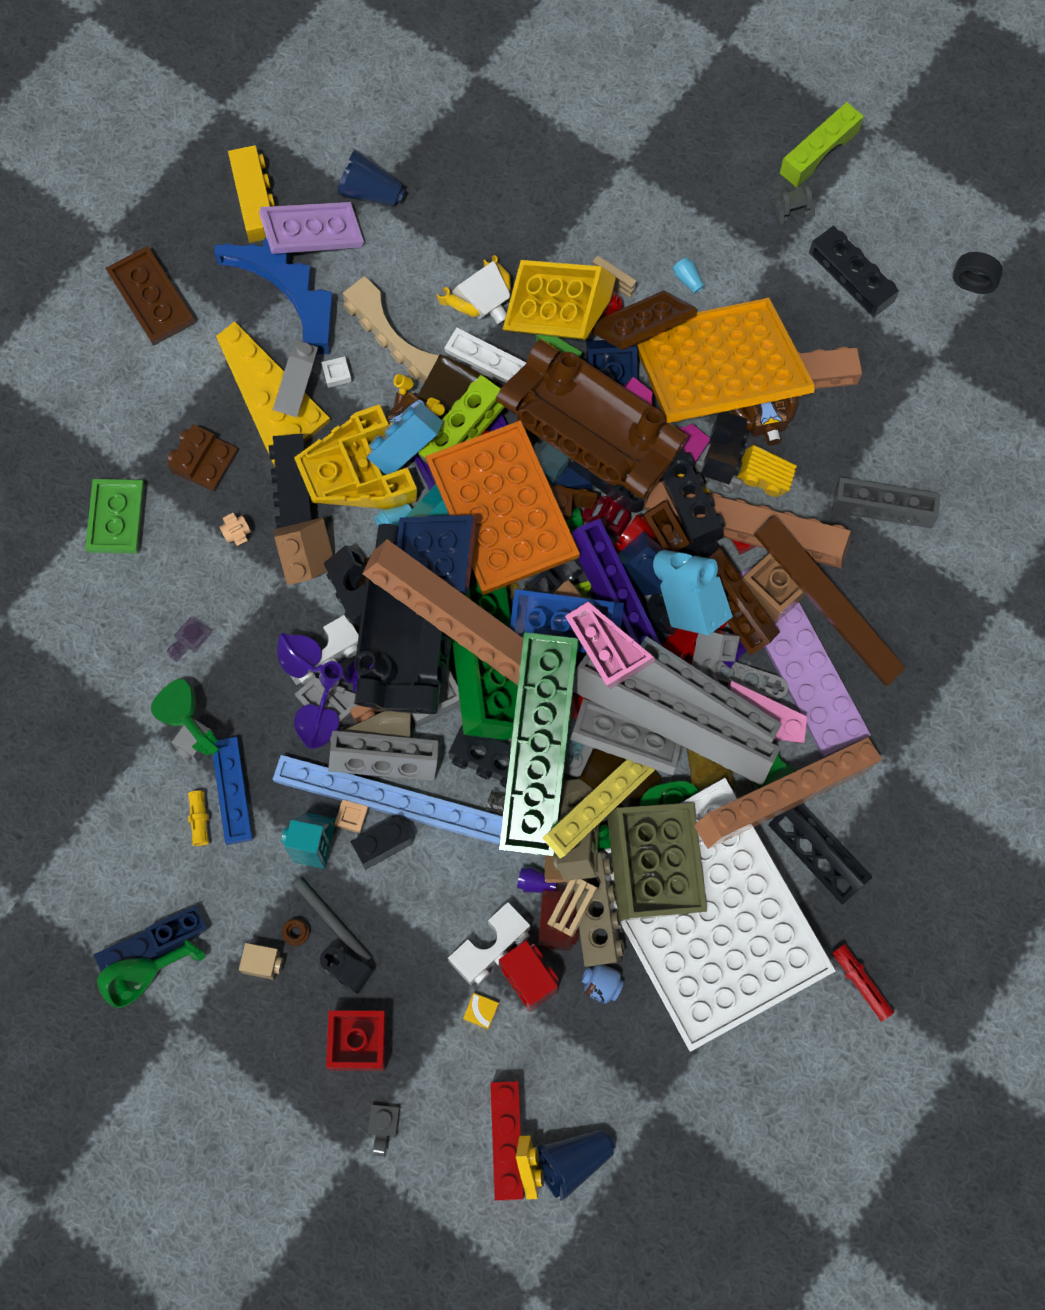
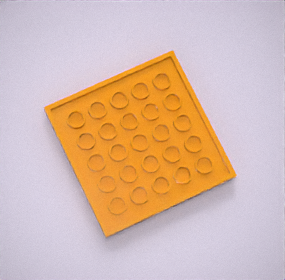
M770 298L696 312V316L686 320V322L636 343L637 353L667 423L814 393L815 384Z

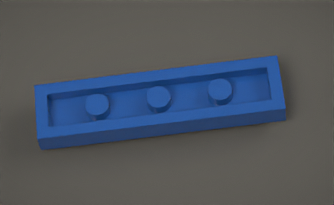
M238 738L218 740L215 744L219 750L213 755L225 844L232 845L253 841Z

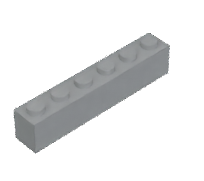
M647 636L645 637L640 646L656 659V662L634 674L635 676L772 743L782 725L780 722Z

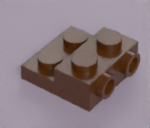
M192 424L189 430L184 429L179 439L181 444L178 449L170 451L167 458L168 466L172 473L215 492L238 454V448L217 439L213 433Z

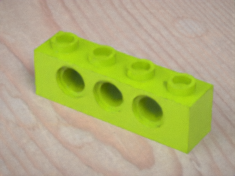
M482 375L472 382L466 393L453 404L449 413L441 419L443 423L438 434L417 452L423 461L426 462L425 456L480 436L504 408V406L496 402L500 388Z

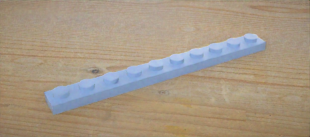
M283 755L280 756L273 777V781L340 801L342 799L368 806L372 810L393 816L398 815L404 819L500 845L502 816L352 774L329 772L328 768Z

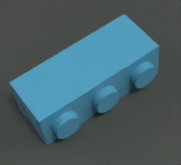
M419 402L414 408L409 406L401 415L402 419L399 422L393 421L386 428L385 434L382 437L377 435L369 444L371 450L367 458L386 475L396 472L430 442L441 428L443 421L422 402Z

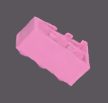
M589 602L565 616L606 686L610 689L656 662V659Z
M728 682L730 691L782 724L774 740L804 743L807 716L738 683Z

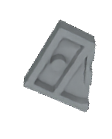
M314 677L295 693V697L303 706L312 704L319 708L325 686L321 684L318 678ZM340 686L330 688L324 709H331L337 713L339 725L351 716L350 710L357 706L354 704L355 694L346 691L345 688Z

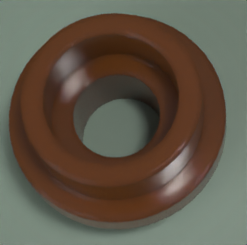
M291 919L284 924L282 937L287 944L300 946L309 937V927L301 919ZM294 928L301 930V934L298 937L291 936V931Z

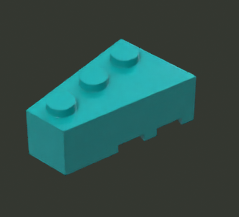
M306 812L290 820L289 827H285L283 830L281 843H284V848L293 863L325 869L336 818Z

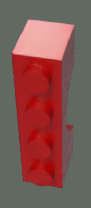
M518 1081L490 1083L495 1201L523 1200V1183L516 1160L519 1136H521Z

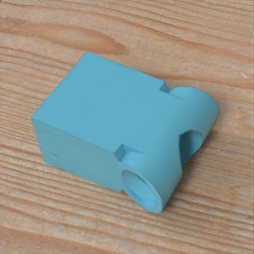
M662 550L656 554L653 568L657 577L662 580L660 587L671 627L709 636L733 617L720 577H716L718 565L714 559L691 556L669 550Z

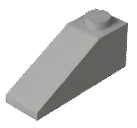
M294 339L273 410L297 418L318 347Z

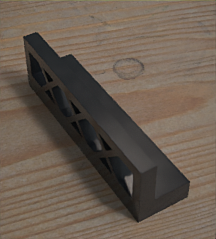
M800 804L778 815L768 825L842 905L872 879L871 875L804 804ZM785 817L793 823L794 833L785 832L779 825ZM800 839H808L812 844V853L804 852L800 848ZM818 859H826L831 864V873L823 872L818 867ZM837 879H845L852 886V889L846 895L838 889Z

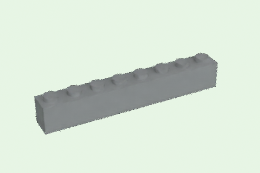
M588 654L580 662L575 672L573 692L760 785H763L781 747L635 675L610 689L606 686Z

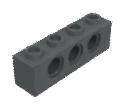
M840 477L834 492L832 512L931 529L938 518L941 494Z

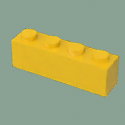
M256 145L230 150L228 154L249 243L264 240L267 237L259 211L261 207L275 205L272 193L267 194L266 189L270 188L268 175L262 174L261 170L266 168L263 154L258 155Z

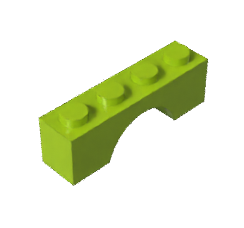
M846 102L783 158L780 174L797 188L813 174L820 161L831 149L838 144L844 146L860 131L864 115Z

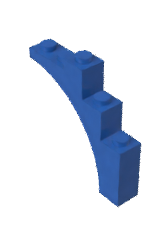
M264 238L263 246L254 244L240 246L230 243L215 245L214 254L218 265L238 267L254 272L279 288L294 305L301 319L303 342L318 347L316 354H330L334 308L332 292L322 289L311 291L312 274L310 265L302 263L289 264L290 253L272 254L267 238Z

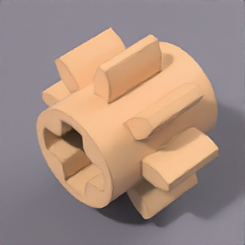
M231 513L222 518L225 524L219 527L227 543L234 541L238 546L248 541L246 534L251 531L242 515L236 518L234 513Z

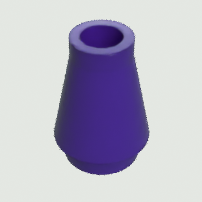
M529 866L528 868H521L517 888L527 893L554 894L557 883H546L545 873Z

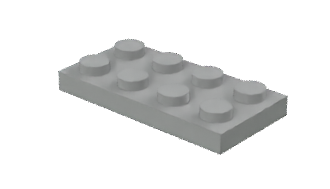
M586 699L582 701L570 740L670 775H673L681 748V745L676 744L674 741Z

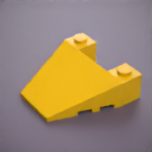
M380 404L354 413L343 425L335 427L328 436L322 440H317L294 457L313 503L389 509L416 502L417 488L408 467L382 476L379 468L367 458L371 450L369 444L377 435L382 437L389 426Z

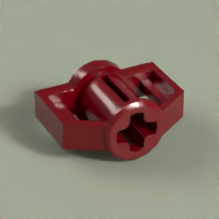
M609 496L597 498L593 508H585L581 514L583 522L588 524L600 519L607 534L611 533L621 537L631 520L629 512ZM603 504L597 516L592 517L597 506ZM623 510L624 513L617 525H612L619 511Z

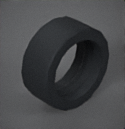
M968 252L961 255L958 259L953 279L956 285L964 290L977 294H988L997 289L1003 267L1000 261L989 254ZM970 271L981 272V273H983V274H985V275H984V276H983V275H977V274L972 273V272H970Z

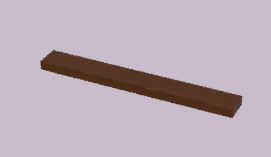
M770 516L753 535L885 686H889L905 669L904 665L775 516Z

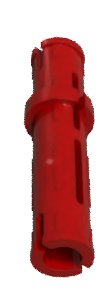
M846 943L831 953L846 972L844 976L847 980L851 979L880 1022L895 1013L864 971L865 966L863 963H858Z

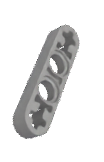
M721 661L716 668V677L720 684L728 686V682L733 681L775 702L784 699L788 692L787 682L779 676L736 662L731 667L734 672L733 677L725 679L720 675L719 670L722 667L728 666ZM747 675H754L758 679V685L749 687L745 684L744 678ZM763 679H767L765 685L773 687L775 683L779 684V689L783 690V692L779 691L777 695H775L772 693L773 689L766 686L764 688V691H761L760 688L763 684Z

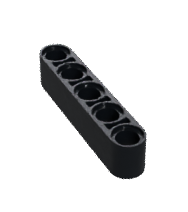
M545 441V448L549 453L623 508L632 513L641 512L645 508L647 496L640 500L631 499L630 496L635 495L622 485H611Z

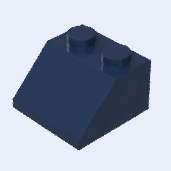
M605 340L586 341V362L597 370L609 368L614 375L615 382L621 386L625 385L632 377L638 380L636 344L621 350Z
M644 531L617 555L637 594L640 596L662 594L660 587L662 580L655 574L653 561L656 554L664 549Z

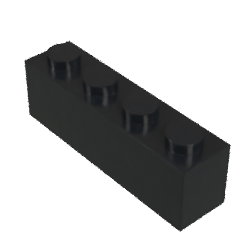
M303 433L273 436V445L268 446L270 460H275V468L271 469L272 484L277 483L278 492H273L274 508L279 507L280 516H275L276 529L310 521L311 513L309 493L294 457L304 451Z

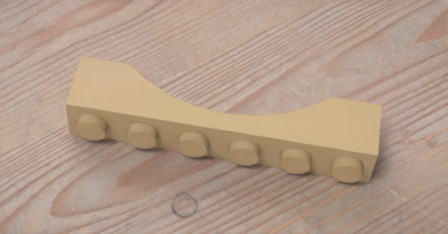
M363 276L342 293L344 309L349 315L353 316L355 314L360 319L359 323L362 328L367 332L371 331L375 335L378 344L383 348L387 347L391 351L393 359L398 364L403 363L407 367V372L414 380L419 379L424 384L439 355L421 351L405 342L395 333L383 313L380 291Z

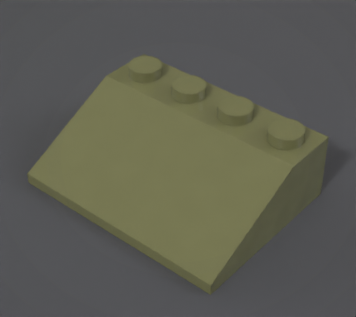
M694 803L624 807L612 810L607 815L619 921L707 912L698 833L694 827L696 824Z

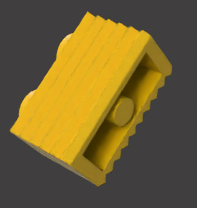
M752 445L745 450L741 460L742 466L737 476L738 479L743 480L747 486L763 489L767 495L772 497L781 496L791 489L790 486L796 471V464L756 445Z

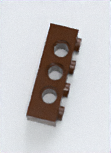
M719 548L706 558L714 559L718 565L716 577H720L733 616L727 623L735 635L740 636L739 640L748 653L752 655L771 643L780 631Z

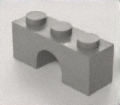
M718 629L709 636L698 633L691 665L719 683L716 677V668L721 661L735 662L740 636Z

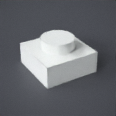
M345 356L321 362L328 388L352 382Z

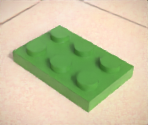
M92 480L85 546L87 553L138 554L145 486L143 480Z

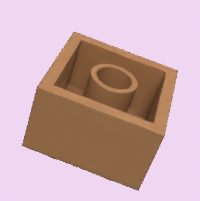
M770 553L742 579L770 619L775 623L806 596Z

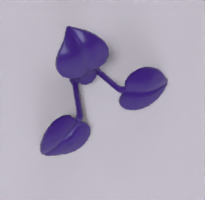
M281 633L277 644V656L284 672L292 677L302 678L309 670L312 672L320 671L319 680L325 686L319 708L312 704L305 705L297 711L294 718V728L305 746L309 749L319 748L330 741L332 731H337L339 725L337 713L331 709H324L329 690L337 686L342 677L347 683H353V691L356 692L357 679L359 677L354 667L355 661L348 667L350 678L346 675L342 666L335 661H329L324 665L320 664L318 667H314L321 659V648L318 643L306 636Z

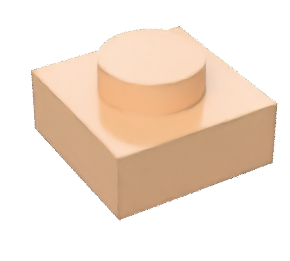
M342 799L334 824L335 827L361 834L368 813V806Z

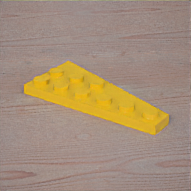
M235 321L216 335L268 454V445H273V436L303 433L305 443L331 422L330 418L305 392L297 418L273 410L284 371Z

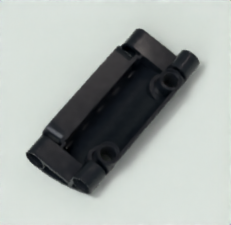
M386 523L379 524L375 549L387 539L394 545H397L399 526ZM366 578L356 659L354 662V667L359 677L357 679L354 704L392 712L437 714L440 687L445 684L448 675L452 638L443 631H440L425 618L416 614L415 611L404 603L395 599L394 596L383 588L374 584L369 578Z

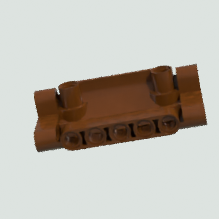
M539 339L535 343L526 364L503 385L496 397V402L517 415L518 421L521 420L523 427L611 485L620 484L641 499H644L658 483L688 439L687 434L672 424L668 423L665 425V415L661 410L630 392L580 359L576 354L572 352L561 353L560 350L543 339Z

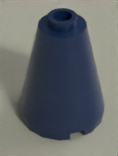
M354 149L349 158L351 163L345 167L337 194L394 206L396 202L401 203L406 191L402 189L403 184L360 151Z
M597 1130L537 1147L539 1162L542 1163L544 1171V1182L555 1198L560 1196V1201L566 1199L614 1155L615 1143L609 1133Z

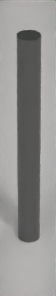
M302 878L298 879L293 886L362 963L366 964L372 957Z

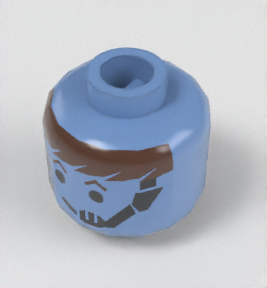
M605 964L596 965L593 968L587 967L581 979V982L585 984L584 993L603 1004L611 1000L615 1001L624 984L621 980V974Z

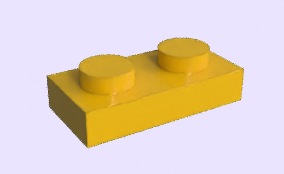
M519 1136L516 1160L526 1199H538L539 1189L544 1186L543 1169L538 1167V1148L533 1147L531 1136Z

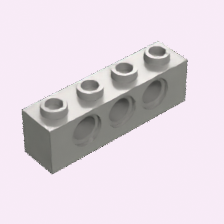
M332 731L328 771L434 781L438 759V740Z

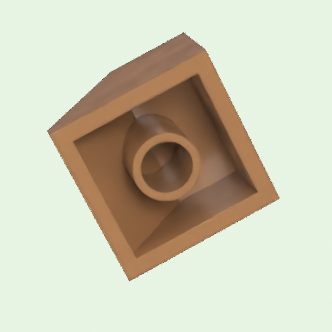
M323 517L273 530L287 585L311 580L327 571L323 563L333 554Z

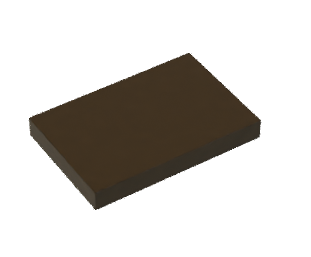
M440 354L424 382L418 398L426 403L429 398L437 399L444 406V412L449 413L453 404L460 400L470 384L476 381L481 374ZM485 377L500 389L503 387V385Z
M593 748L579 779L594 790L626 759ZM652 772L617 807H639L643 794L649 788L660 785L662 778L655 772Z

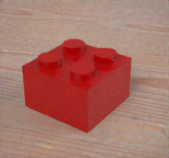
M524 941L499 959V968L528 1011L531 1012L557 994L559 979L551 967L545 969L542 964L543 956L536 945L530 946L527 941Z
M328 1011L326 1068L329 1071H385L387 1020L385 1011Z

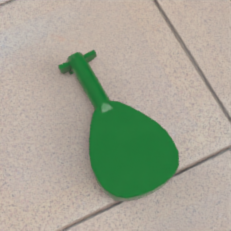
M173 680L154 698L151 704L153 716L161 723L169 726H186L197 741L192 748L202 754L204 753L206 756L210 753L214 755L219 750L215 744L218 740L211 730L204 733L193 719L196 710L195 691L185 680Z
M186 939L184 940V946L156 960L140 958L118 961L103 969L98 975L97 986L103 999L112 1007H126L145 992L154 980L158 970L188 955L191 959L199 962L206 958L204 952Z

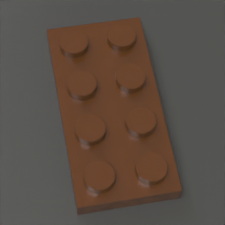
M148 246L105 268L152 345L195 323L190 311Z
M663 290L598 319L591 332L623 350L695 317L696 307Z

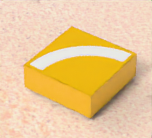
M473 993L463 1020L489 1030L499 1003Z

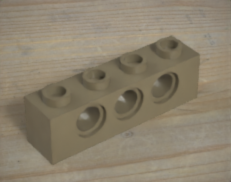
M580 779L564 781L560 803L562 808L561 813H559L558 822L593 791L591 787ZM600 823L564 857L560 859L556 854L554 855V867L556 871H560L564 881L596 877Z
M604 853L597 854L596 875L600 878V885L579 925L584 967L621 963V956L625 955L624 943L622 940H619L618 936L621 921H619L618 912H615L614 902L617 901L615 886L611 885L610 874H613V864L611 858H607V854ZM590 878L581 880H584L585 882L589 883ZM577 884L574 888V894L576 893L579 884ZM585 888L576 905L577 912L589 891L587 888ZM597 902H601L604 906V912L600 917H596L593 913V907ZM601 929H604L608 934V939L604 944H600L597 941V933Z

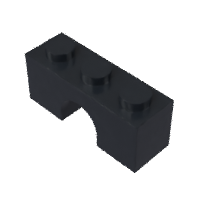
M727 412L718 413L712 427L708 443L710 447L704 459L701 476L728 485L733 475L738 476L742 466V462L738 460H741L746 448L744 445L749 434V430L746 429L748 419Z
M345 545L323 564L328 572L326 576L336 590V598L345 609L344 615L352 625L360 626L365 584L359 587V583L364 577L363 572L366 563L361 552Z
M577 558L541 572L523 590L554 593L567 580L570 582L574 581L584 570Z

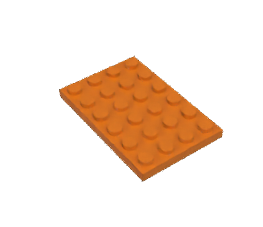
M521 420L425 456L449 516L473 515L477 519L471 568L482 595L580 557V553Z

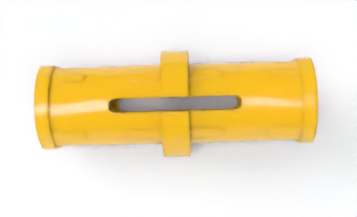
M191 791L188 793L190 807L188 823H191L192 846L208 845L210 843L207 821L210 819L209 814L206 812L205 791Z

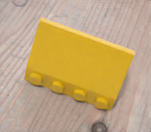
M521 260L502 330L586 340L611 299L616 276L602 266Z

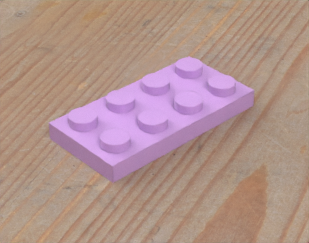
M351 202L261 207L259 211L272 254L361 248L364 243Z

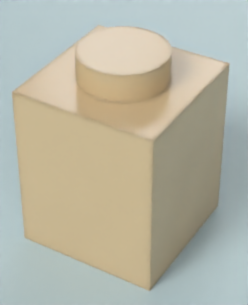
M245 943L239 971L242 974L274 980L275 974H280L283 958L280 957V952L277 949Z

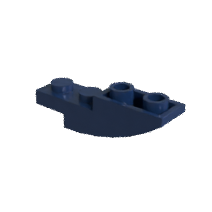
M195 905L145 928V931L94 954V959L100 972L118 961L140 958L156 960L185 944L184 940L187 939L189 942L207 931V927Z

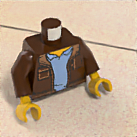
M402 374L395 376L394 385L400 389L399 392H396L391 412L386 416L389 425L393 421L399 422L402 419L401 415L409 406L414 408L419 402H422L437 417L444 413V406L440 404L439 400L429 398L425 404L411 392L406 393L413 386L411 378Z
M798 396L733 409L732 414L748 419L746 429L750 431L752 437L765 435L767 445L774 446L781 442L779 432L785 431L788 423L794 419L798 407Z

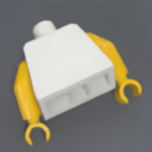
M493 255L492 262L489 263L484 259V268L459 284L452 291L454 294L450 293L448 287L442 288L446 295L439 296L437 294L438 302L441 305H449L470 317H477L479 320L490 313L497 325L504 321L507 312L501 304L510 298V274L498 263L497 256Z

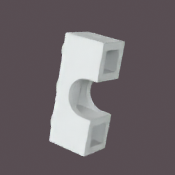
M345 615L323 627L329 641L327 646L321 651L320 662L314 667H318L320 664L324 665L329 661L338 663L344 657L352 658L356 656L359 635ZM309 670L302 678L292 676L291 678L296 685L300 683L307 684L319 672Z
M509 902L488 920V925L497 935V940L491 948L478 949L467 940L448 957L449 963L470 985L475 981L477 984L483 982L489 976L490 972L488 969L494 963L499 966V959L507 954L514 944L519 946L530 937L527 933L530 930V925Z

